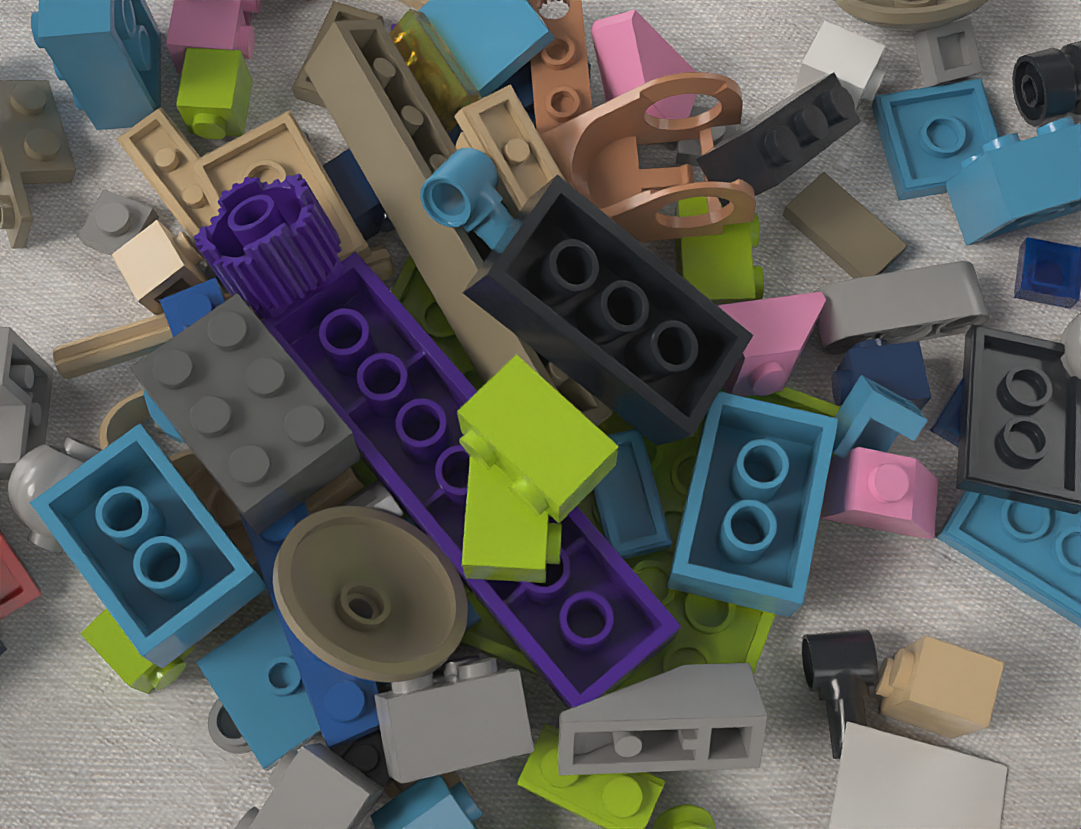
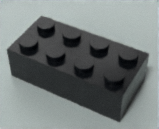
M558 174L527 200L462 292L657 446L693 436L753 337V334Z

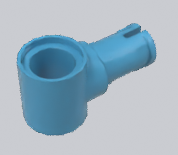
M461 148L455 151L421 187L420 199L423 208L433 220L446 227L462 226L467 232L473 230L492 250L514 220L507 209L500 203L503 197L496 190L498 173L495 165L488 156L474 148Z

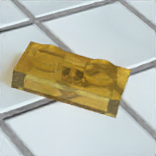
M408 9L390 31L389 35L448 134L458 123L454 116L459 110L478 101L481 95L424 12Z

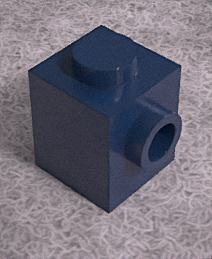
M870 339L859 342L847 350L837 371L832 373V394L837 406L843 405L861 375L913 402L920 411L932 398L919 341L887 345V341L884 339Z

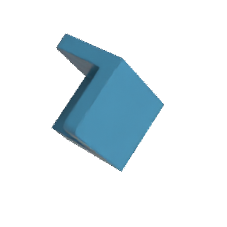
M861 375L834 417L838 418L832 453L844 459L850 450L857 447L887 452L899 433L915 441L928 419L913 402Z

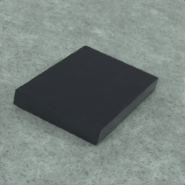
M975 324L971 325L965 334L956 489L1071 514H1077L1081 510V379L1077 376L1071 377L1063 366L1060 359L1065 353V345L1063 343Z

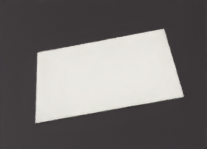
M847 721L829 829H1000L1008 766Z

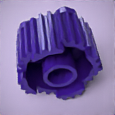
M300 174L286 176L282 183L279 179H275L271 184H268L267 181L262 183L259 178L250 179L249 176L244 178L241 184L234 183L231 190L221 192L222 197L217 202L221 207L218 210L219 215L211 217L210 222L212 224L206 227L202 226L199 233L194 236L196 247L231 296L238 293L248 307L251 306L260 318L280 316L287 310L290 304L294 303L296 297L304 298L306 291H314L317 287H325L338 280L344 268L337 255L342 250L339 245L341 244L339 235L308 183Z

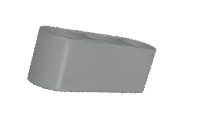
M967 261L950 262L830 283L814 291H821L826 298L816 325L823 352L830 355L846 354L847 350L851 349L855 344L870 339H884L887 341V345L957 335L967 332L972 324L982 326L989 320L974 265Z

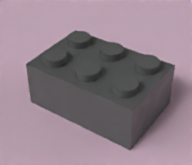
M238 293L130 367L152 401L257 535L261 534L361 459L353 432Z

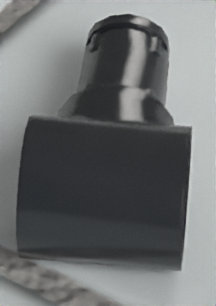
M867 629L804 634L802 637L801 647L804 676L811 692L818 691L819 701H826L833 759H841L847 721L867 727L863 697L870 696L868 687L875 686L878 679L875 644L870 631Z

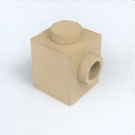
M158 220L154 221L111 254L136 300L155 315L164 313L159 301L160 299L208 281L198 264L205 258L196 247L194 241L183 231L175 236Z

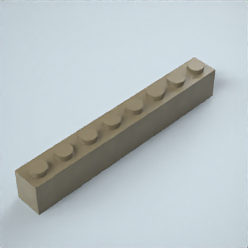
M381 20L334 21L304 69L483 384L485 385L517 354L598 427L612 415L604 403L462 293L492 249L473 230L467 232L462 226L446 227L437 223L427 214L420 199L421 187L425 181L457 149Z

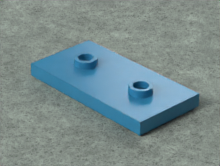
M409 516L404 519L416 527ZM468 599V619L465 631L481 621L480 616ZM275 608L196 661L264 770L269 771L275 767L290 749L299 750L322 733ZM377 681L378 686L382 684L383 686L388 687L391 684V682Z

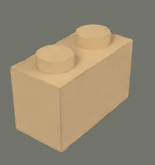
M925 635L905 648H900L893 655V659L886 657L883 660L878 672L877 684L874 687V693L882 696L878 714L950 739L989 728L1005 662Z

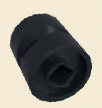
M1081 41L1069 43L1063 46L1061 50L1050 48L1019 57L1016 61L1012 75L1013 94L1019 113L1027 124L1034 127L1065 118L1068 112L1081 115Z

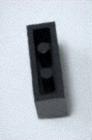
M835 72L783 99L696 160L708 182L732 183L740 179L750 184L754 189L755 196L778 186L858 125L861 120L855 111V104L851 94L841 85ZM717 197L723 207L731 202Z

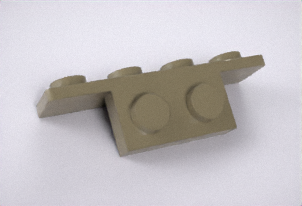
M0 80V229H6L12 249L24 248L32 226L33 216L23 184L72 183L76 172L49 80Z

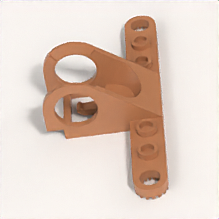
M529 0L556 37L530 60L536 130L567 183L640 243L722 234L723 225L753 222L756 208L755 192L753 187L743 180L738 179L732 183L708 182L703 173L704 182L694 183L692 165L689 164L681 167L639 169L638 145L699 139L701 155L714 147L711 127L741 124L743 109L742 91L734 80L720 74L708 72H685L667 75L646 82L592 109L582 0H563V3H568L569 11L558 19H547L539 13V9L543 7L542 4L546 5L548 3L547 0ZM704 94L719 100L712 109L688 118L662 119L646 113V110L654 103L676 95ZM706 197L707 214L676 217L658 212L662 207L678 200ZM717 197L727 199L731 202L727 204L725 207L721 208V203Z

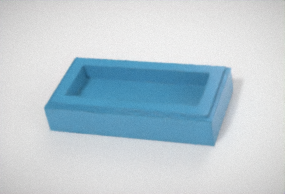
M635 428L606 435L619 448L616 466L592 490L604 538L623 559L671 548V537L642 433Z

